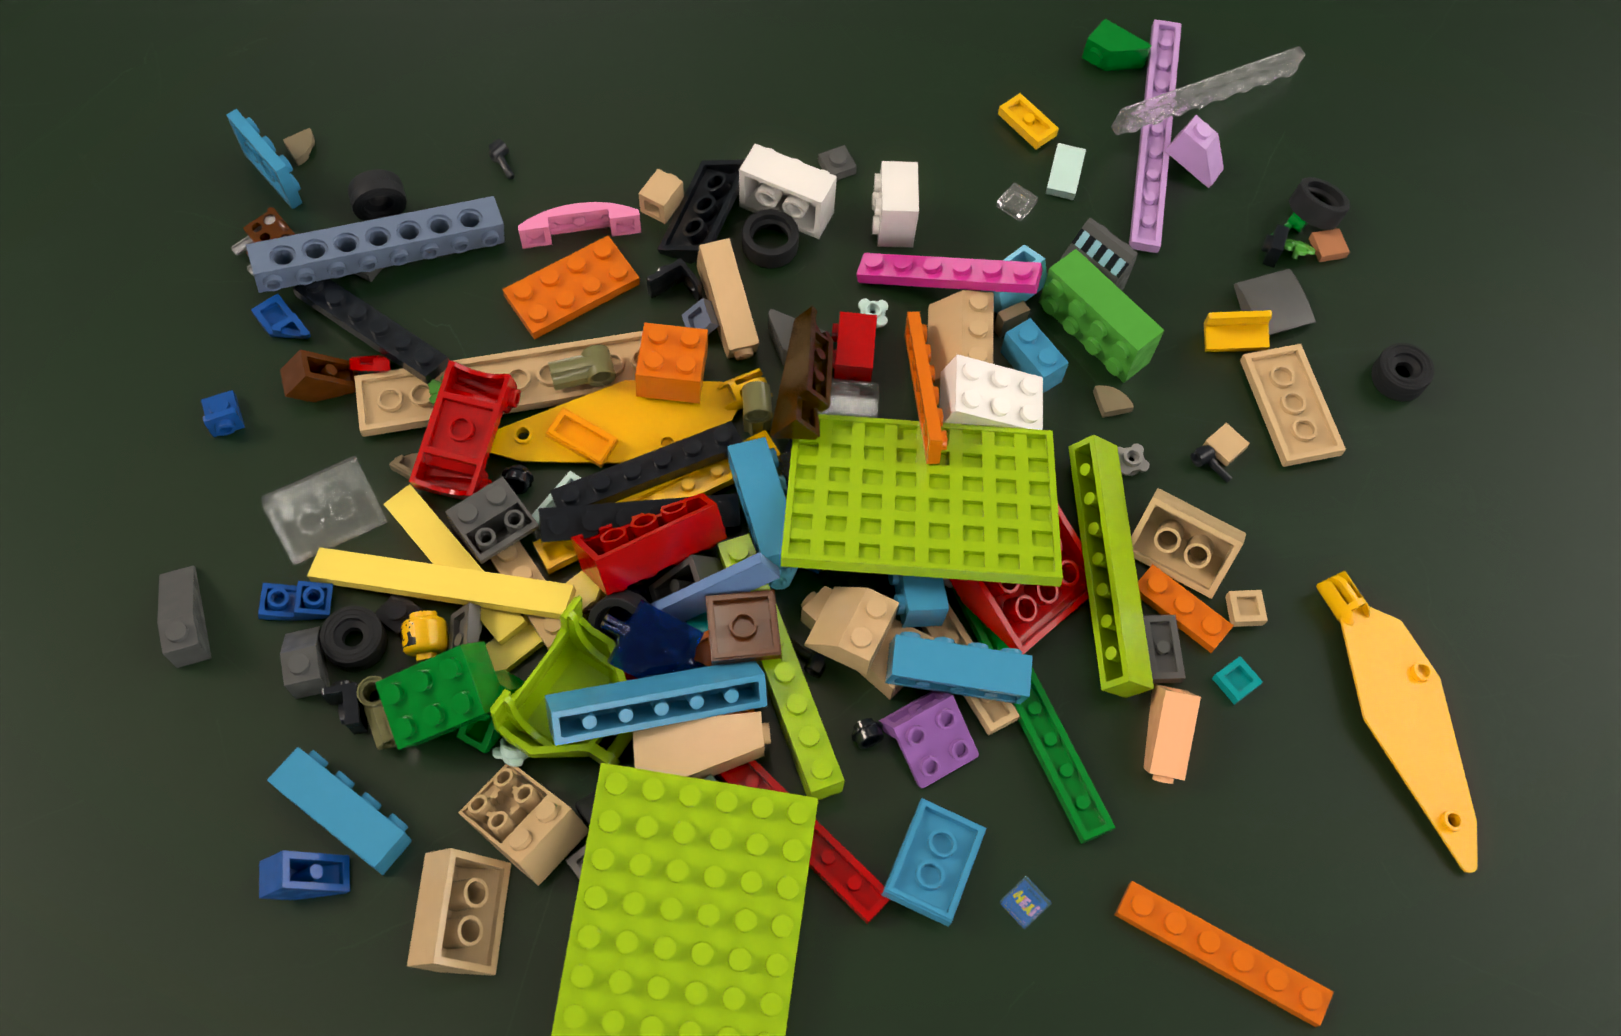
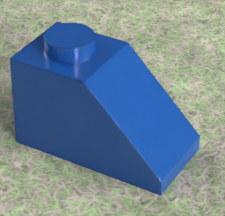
M282 850L261 860L259 863L260 899L299 900L350 892V855Z

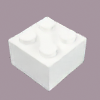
M882 161L880 173H875L874 192H872V210H874L872 234H877L878 246L913 247L919 215L918 162Z

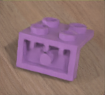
M931 691L879 720L883 724L882 729L884 733L897 740L912 775L920 788L927 787L979 756L952 694Z

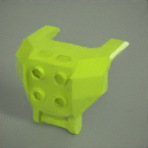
M577 596L573 598L560 615L561 628L546 655L524 684L512 695L510 691L504 689L491 706L490 713L494 728L507 742L531 758L591 757L600 764L618 765L620 763L618 758L632 740L633 731L618 734L610 747L605 750L598 745L603 737L555 746L548 726L545 695L627 681L615 641L591 626L583 618L582 597Z

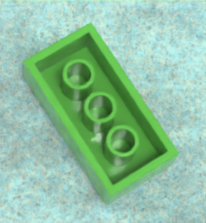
M1077 249L1049 268L1039 303L1047 314L1055 317L1063 325L1068 334L1074 335L1084 345L1089 354L1095 355L1106 366L1110 374L1117 376L1125 383L1150 363L1165 331Z

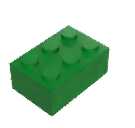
M484 641L459 645L375 682L398 750L426 743L490 716L491 706L502 693Z

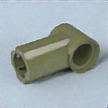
M592 345L584 349L581 355L548 362L555 391L587 383L593 387H602L609 385L616 379L610 351L605 345Z
M753 381L745 384L742 387L744 431L753 436L764 430H771L773 411L770 385L762 381Z
M369 676L358 685L357 698L363 704L377 749H391L397 745L381 699L376 702H370L371 694L377 690L375 682L383 678Z

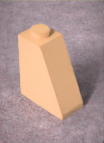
M1154 684L1151 694L1144 769L1153 774V780L1173 784L1174 778L1185 780L1201 699L1200 696L1187 690Z

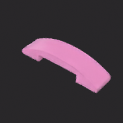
M584 202L564 205L539 213L518 226L522 249L552 245L551 235L607 227L611 228L612 237L641 233V223L638 209L615 203Z

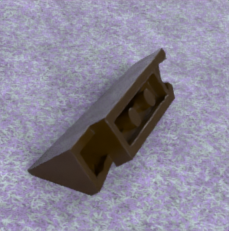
M813 306L796 317L793 323L770 431L772 438L816 440L820 437L818 411L822 413L830 408L833 339L828 331L820 332L816 324L817 310Z

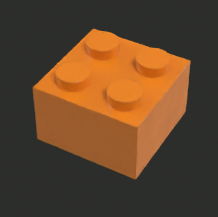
M644 322L635 373L636 397L700 404L708 352V329Z

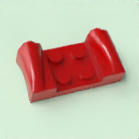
M449 360L409 482L416 489L465 500L492 483V480L488 479L485 467L503 412L509 413L512 408L518 406L521 391L517 389V384L510 374L485 373Z

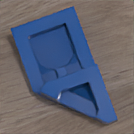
M278 293L251 309L252 314L270 337L308 339L311 337L310 332L298 316L290 310Z

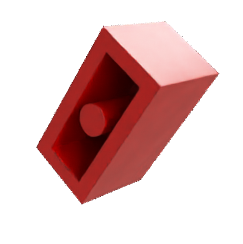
M840 311L839 324L833 323L832 339L833 342H837V349L833 350L832 368L835 369L834 381L871 384L877 315Z

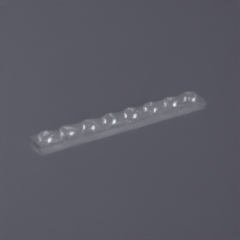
M1298 46L1122 108L1111 128L1117 136L1127 132L1134 133L1143 126L1159 124L1168 117L1174 115L1179 117L1196 107L1201 109L1210 102L1216 100L1223 101L1235 93L1248 92L1253 87L1261 84L1268 85L1275 79L1283 76L1285 78L1290 77L1299 69L1298 65L1306 54Z

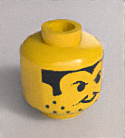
M436 611L410 613L409 619L405 620L401 625L403 652L409 656L416 657V662H423L448 649L447 622L443 617L438 616Z

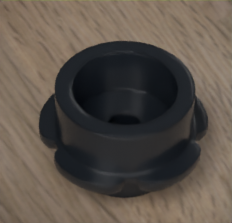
M516 464L511 466L510 469L505 468L502 471V476L515 494H523L532 486L534 477L525 466Z
M866 718L857 722L854 725V731L851 733L852 741H856L861 749L878 744L884 738L881 730L883 724L873 721L872 718Z

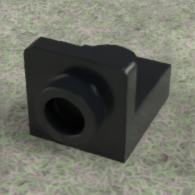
M349 680L336 681L332 683V686L321 689L322 697L329 705L339 704L340 722L342 725L345 724L354 735L368 732L367 716L363 704L357 698V682Z

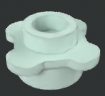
M868 299L859 301L860 313L877 315L876 328L887 324L888 319L885 317V311L888 310V303L886 301L879 300L877 302L869 301Z
M503 737L500 741V747H495L492 752L494 758L503 759L505 764L512 767L522 766L524 760L529 757L507 742Z

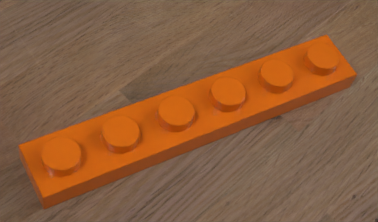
M907 312L905 341L926 464H940L941 451L947 450L948 440L946 430H941L943 426L942 408H937L939 404L938 386H933L935 382L934 365H929L931 362V345L925 344L927 342V325L922 324L920 312Z
M1131 881L1114 914L1116 917L1314 1027L1321 1026L1334 993L1332 990L1136 882Z

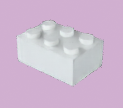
M754 144L739 169V207L754 213L766 209L783 211L794 219L800 232L819 239L834 214L837 176L830 174L826 170H820L807 165L798 159H792L777 153L771 148Z
M957 354L941 371L939 408L943 410V423L1043 430V377Z

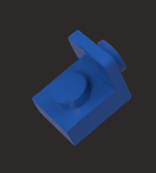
M233 390L201 399L205 414L202 417L203 422L213 437L229 435L236 430L245 428L237 396Z

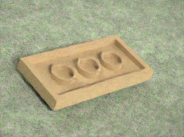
M1296 344L1243 354L1240 362L1282 466L1286 467L1342 456L1346 448L1302 345Z

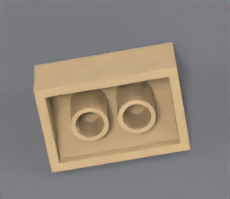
M962 290L929 305L927 344L931 345V362L929 365H934L935 382L933 386L940 387L941 371L957 354L993 364L994 292Z
M1157 488L1131 539L1134 559L1150 567L1154 564L1169 577L1212 599L1243 546L1246 533Z
M453 848L425 853L407 967L442 973L496 975L511 863Z

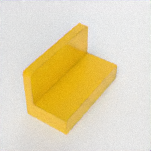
M1272 311L1208 313L1204 321L1205 352L1268 350L1270 347L1268 323L1272 318Z

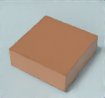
M1340 228L1312 232L1309 237L1312 247L1316 250L1315 255L1318 262L1347 258L1350 253Z

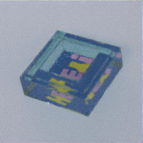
M1025 876L999 903L1025 930L1052 902Z

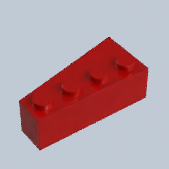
M700 493L662 506L660 514L641 513L632 516L630 524L618 528H613L612 524L598 528L600 532L598 535L584 539L583 534L570 537L582 571L609 596L615 592L626 590L629 585L637 581L655 576L658 571L670 565L681 563L690 555L715 547L718 542L727 538L717 503L704 493Z

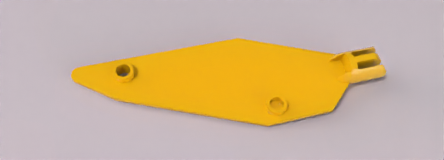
M760 368L725 382L703 381L699 404L636 397V380H624L499 428L490 453L520 462L591 463L546 437V431L562 407L618 438L619 442L605 464H620L732 421L736 412L743 408L742 387L753 381L766 383L767 381L764 377H761L763 373ZM521 433L529 434L528 438L524 440L518 438Z
M1342 571L1318 583L1316 588L1341 624L1363 720L1460 868L1466 873L1475 872L1478 867L1477 820L1441 679L1403 622L1368 606L1347 572Z

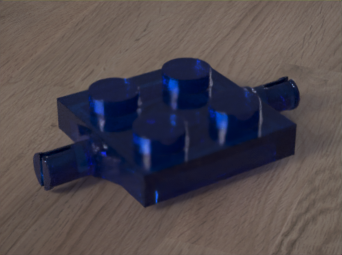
M642 599L634 614L626 623L610 616V614H607L604 619L616 626L605 621L601 623V628L618 635L617 644L608 659V663L638 679L707 667L705 664L694 659L696 647L704 632Z

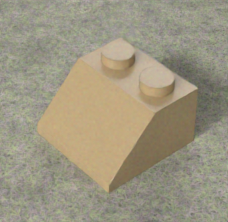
M834 586L804 646L867 675L896 618L899 602L870 588Z

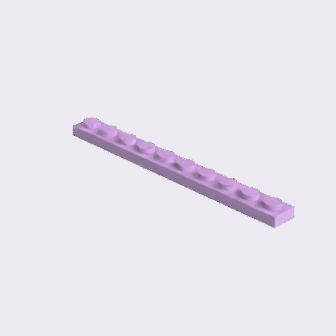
M1154 19L1151 29L1150 44L1152 48L1148 58L1129 245L1132 249L1158 253L1161 247L1169 154L1165 150L1171 142L1182 25L1181 23Z

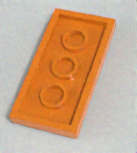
M609 235L502 290L504 297L535 340L640 285V278Z

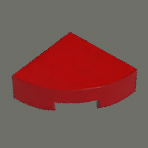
M381 355L354 356L349 358L351 370L390 371V359Z

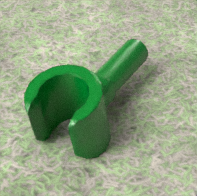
M1293 213L1283 226L1289 227V230L1293 228L1301 233L1306 227L1307 222Z

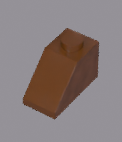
M300 349L280 369L285 397L317 402L356 392L354 376L359 375V372L350 369L349 360Z

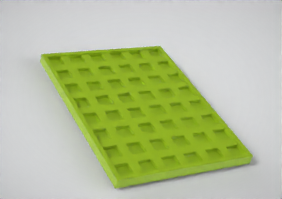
M818 414L819 438L816 440L792 439L780 567L1061 587L1063 573L1052 430L943 423L941 430H946L948 443L947 450L941 451L940 464H926L919 421Z
M601 763L551 1036H785L818 798Z

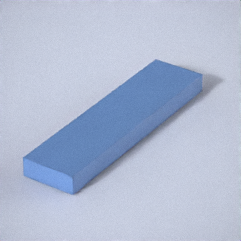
M759 552L651 603L656 614V621L666 629H670L707 612L705 596L750 592L780 578L779 567Z

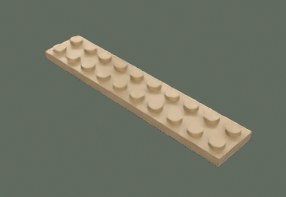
M643 331L453 361L485 373L510 374L517 384V389L521 391L518 406L512 408L509 412L515 413L562 405L621 381L635 380ZM600 344L609 348L616 373V379L612 383L602 387H593L587 383L555 391L548 362L581 355L584 349L592 345ZM404 368L354 376L359 429L362 437L427 427L434 406L429 401L432 395H430L429 387L425 382ZM446 369L435 380L441 382L440 378L444 376Z

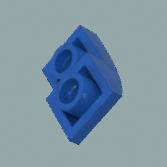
M298 581L297 586L263 583L258 618L264 620H313L328 618L330 616L333 584Z

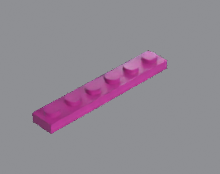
M864 253L856 275L858 283L1037 294L1043 271L1042 263Z

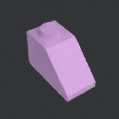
M1197 115L1178 133L1165 150L1166 153L1208 188L1224 169L1219 135Z

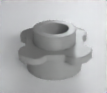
M1135 443L1132 447L1128 448L1118 447L1121 474L1133 476L1139 473V471L1146 472L1150 464L1144 458V448L1142 445Z

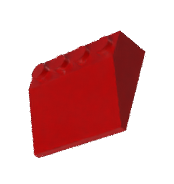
M1059 505L1058 515L1063 573L1061 587L949 579L962 602L1009 648L1019 649L1022 651V654H1025L1089 598L1082 543Z

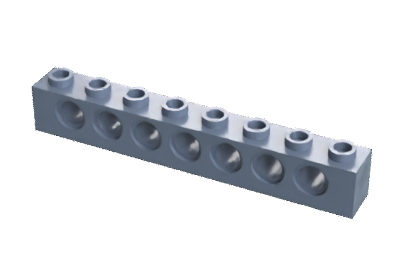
M494 196L245 245L258 292L262 293L296 285H307L330 278H341L345 275L359 272H371L375 269L394 265L400 266L408 262L433 259L437 256L452 253H463L467 250L481 247H492L505 243L504 223Z

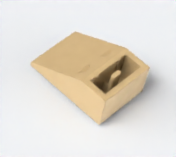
M507 764L458 812L472 827L538 886L579 844L589 831L571 807L519 767H512Z

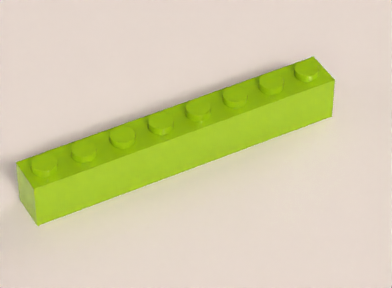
M1092 435L1068 446L1101 690L1127 698L1154 689L1118 447L1107 440Z
M749 534L717 544L718 558H720L723 569L757 554ZM767 583L752 591H762L771 589L769 587V584ZM776 605L782 658L756 662L765 673L766 689L806 796L821 800L842 792L845 780Z

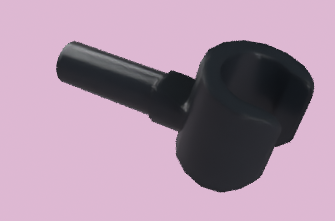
M497 139L489 145L490 158L494 162H498L509 180L513 179L514 174L504 158L509 153V149L501 139Z
M1203 445L1191 453L1190 458L1197 467L1208 464L1226 483L1232 478L1218 464L1213 447Z
M790 638L794 651L807 660L803 668L804 671L815 678H820L826 669L824 656L815 651L811 653L794 639Z

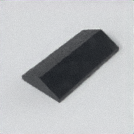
M745 159L701 161L657 249L660 254L678 260L682 258L684 262L692 264L697 261L699 245L716 241L740 191L739 169Z

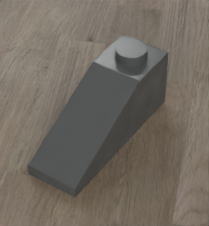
M194 565L159 575L157 623L162 654L176 668L212 658L197 571Z

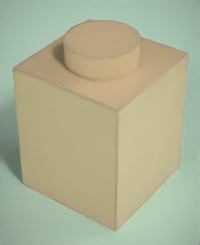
M657 169L638 193L640 212L666 224L684 197L683 181L674 174H667Z

